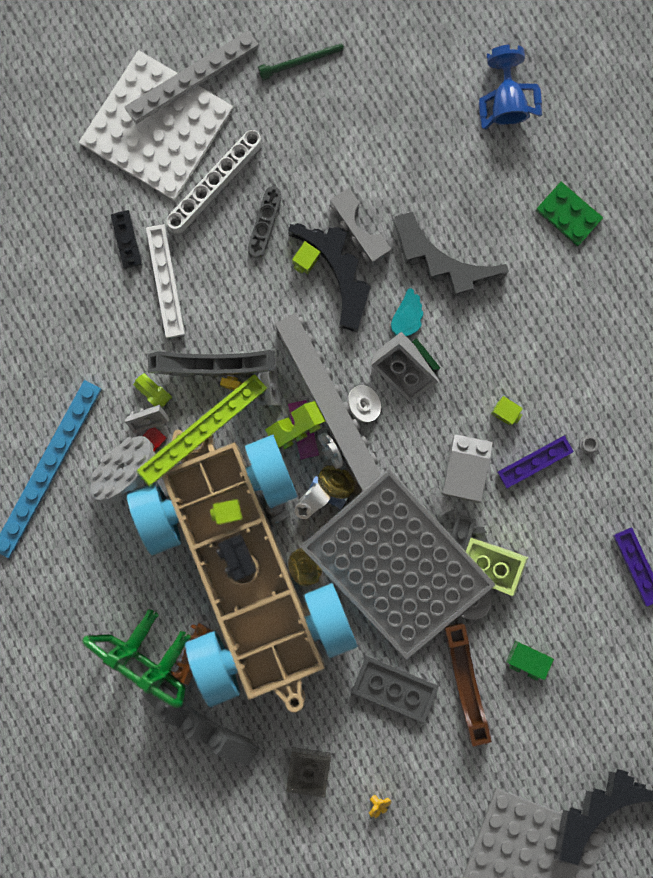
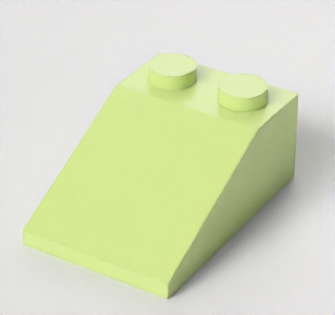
M470 538L466 552L495 583L493 588L511 596L515 595L528 557Z

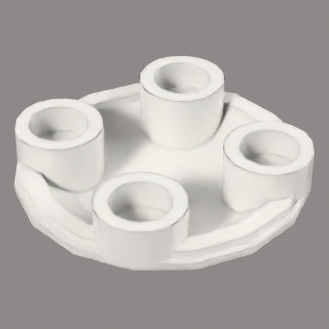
M326 433L318 435L320 443L324 445L322 452L327 460L331 458L332 464L336 469L342 467V455L337 443Z

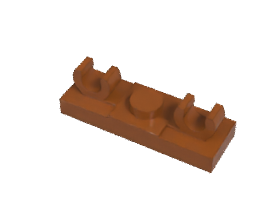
M198 623L197 626L191 625L195 632L193 635H190V640L213 632V630L201 623ZM185 648L182 661H176L175 663L179 666L177 671H170V673L183 684L189 685L193 672Z

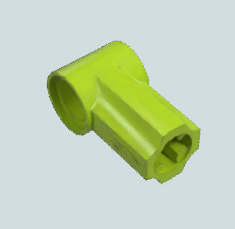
M145 373L140 375L133 384L136 389L148 398L147 400L153 406L160 405L163 408L172 398L167 391L158 386Z

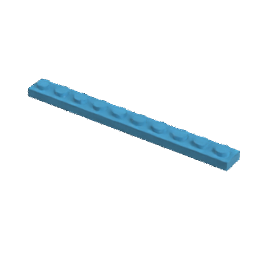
M86 380L80 386L0 533L1 555L7 558L12 556L102 391L101 388Z

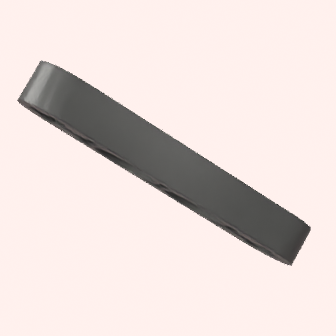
M269 187L263 196L248 245L249 254L254 258L262 257L266 251L282 197L281 191L277 187ZM276 192L278 197L274 198L272 202L273 205H276L275 207L269 204L270 196L268 194ZM266 209L272 210V217H263V211ZM265 227L268 231L266 235L260 236L257 234V229ZM257 239L265 240V242L260 241L259 247L262 250L257 251V253H254V249H252V247H256Z

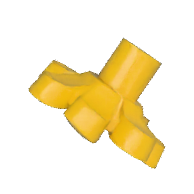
M376 795L372 796L370 801L374 806L369 812L370 817L374 816L377 818L380 813L384 814L388 810L386 807L391 805V800L389 798L379 800Z

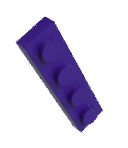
M564 435L499 470L497 474L505 489L574 451Z
M630 527L614 534L613 537L644 605L648 607L653 604V572L633 528Z

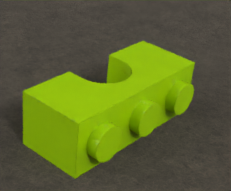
M316 401L306 403L291 412L295 426L288 417L277 421L265 429L268 436H274L278 448L283 447L285 450L294 445L293 441L296 440L298 442L306 438V433L310 432L311 434L321 429L319 425L326 422Z

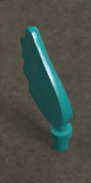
M412 288L407 289L391 321V331L395 336L400 332L406 337L411 336L422 326L420 321L424 315L422 303H420V296L414 294Z

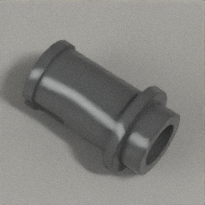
M474 527L472 532L474 539L486 542L485 533L487 531L485 528Z

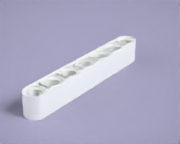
M247 131L169 214L167 224L173 233H182L260 150L261 138L257 131ZM250 139L257 140L255 144L248 143ZM239 152L245 154L242 158L236 157V154ZM225 166L232 167V169L228 172L223 171V168ZM214 179L219 180L217 185H211L210 182ZM200 193L207 194L204 199L197 198ZM187 207H194V210L192 212H185V209ZM175 220L181 221L179 226H172Z

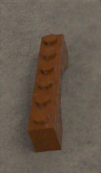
M465 624L448 625L444 628V633L469 742L472 747L491 743L490 731L473 669Z

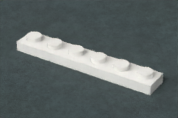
M162 224L146 227L165 336L167 339L185 336L166 226Z

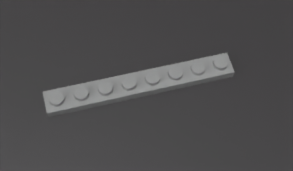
M249 31L244 32L125 106L126 112L135 124H138L259 48L258 42Z

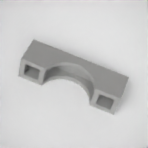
M350 188L330 199L329 209L334 217H339L341 228L344 229V232L348 231L352 236L350 238L352 244L356 248H360L362 251L361 256L366 263L369 262L372 266L391 253L390 246L381 234L371 235L364 233L356 225L354 216L359 209V201Z

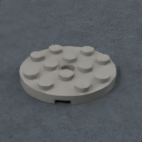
M128 437L110 453H106L102 457L99 467L92 473L91 495L102 504H112L123 499L122 495L128 490H135L143 481L136 473V470L156 455L153 452L155 446L146 437Z

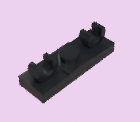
M126 210L110 214L123 268L128 269L143 265L130 211Z

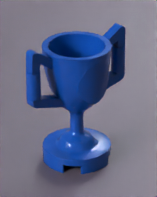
M510 45L498 46L492 49L491 55L487 54L488 66L495 69H503L504 81L498 89L479 99L481 127L484 130L493 123L499 125L521 123L530 117V113L538 117L542 116V97L539 85L521 84L513 81L511 78V68L518 66L525 60V51L520 45L517 46V50L510 49ZM523 90H533L535 108L528 106ZM494 99L493 114L487 119L486 102Z

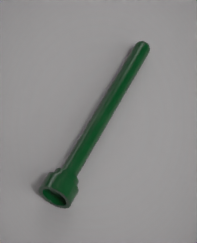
M340 43L273 66L263 64L258 66V71L262 81L270 79L273 73L343 51L344 45Z

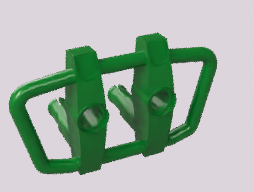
M148 609L127 642H123L110 634L86 635L83 637L82 642L84 646L102 659V663L135 683L137 687L145 691V693L152 694L174 708H180L183 705L186 688L178 679L170 674V671L173 670V666L191 636L189 634L185 636L186 632L180 631L159 664H155L139 653L143 641L151 630L150 628L159 616L157 612L153 614L154 610ZM109 642L116 647L109 653H106L95 643ZM133 659L149 669L142 677H139L126 667ZM165 680L178 690L176 699L158 689Z

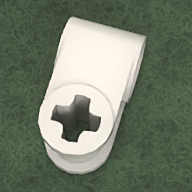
M317 483L314 484L299 499V503L294 510L296 516L300 519L309 518L318 509H321L330 500L331 496Z

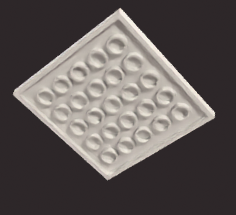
M138 50L80 139L79 144L175 201L234 108L219 97L197 86L138 124H135L126 112L125 106L178 74Z

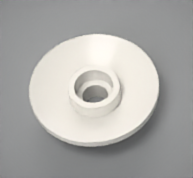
M365 385L356 386L350 391L348 405L352 415L362 422L374 421L381 411V402L377 393Z

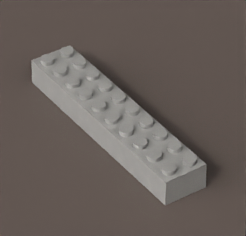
M294 313L275 323L276 331L313 401H316L325 418V424L334 441L339 446L341 454L359 489L363 492L384 472L383 470L379 472L376 466L378 465L374 453H369L367 449L369 448V443L365 436H360L358 432L360 431V426L357 420L351 419L349 415L351 414V409L348 403L342 402V392L337 384L333 385V375L330 369L323 366L324 358L321 352L314 349L315 341L310 333H306L307 329L301 316L298 318L297 314Z

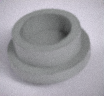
M586 435L581 438L579 447L583 453L592 454L597 451L599 442L596 437Z

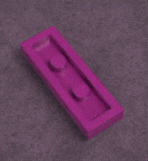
M307 400L289 403L290 415L291 412L306 404ZM291 415L292 424L295 426L294 419ZM306 433L307 437L297 442L300 460L319 456L314 433Z

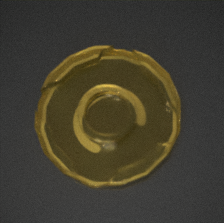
M333 465L323 467L318 475L320 487L332 497L345 499L354 491L355 481L352 475L344 469L340 470L336 469Z
M302 548L293 551L289 556V571L292 578L298 584L311 586L320 580L319 577L322 575V569Z

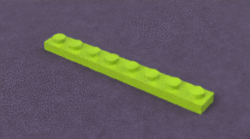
M255 374L252 375L138 468L136 473L150 487L263 394L267 387Z

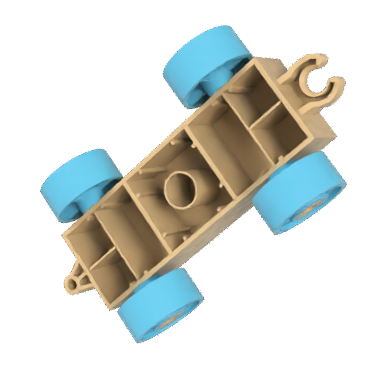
M175 430L172 441L183 432ZM212 435L202 443L200 448L186 456L181 461L182 464L174 466L162 476L170 498H166L161 486L156 481L150 487L145 485L128 492L129 508L139 535L152 556L182 544L177 523L181 524L229 647L225 648L216 631L186 642V652L191 670L207 705L213 707L240 696L239 685L235 675L239 673L248 699L274 690L285 702L289 711L298 712L302 709L305 701V692L303 689L301 690V678L325 669V663L316 641H322L329 658L355 649L358 646L333 583L304 594L311 613L308 616L305 615L257 494V491L262 490L270 508L298 497L274 436L270 435L245 445L251 462V466L247 467L239 446L235 442L216 450L214 435ZM239 500L243 520L219 525L216 521L212 520L211 509H214L213 504ZM242 534L258 571L234 581L233 578H228L225 568L228 566L224 559L220 560L216 549L219 548L218 543Z

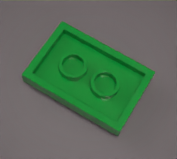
M562 181L536 208L540 215L577 247L603 219L598 212Z

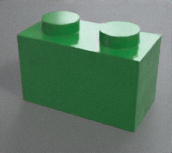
M515 640L506 662L510 664V669L519 673L521 670L528 672L527 677L538 681L539 678L542 680L546 679L554 658Z

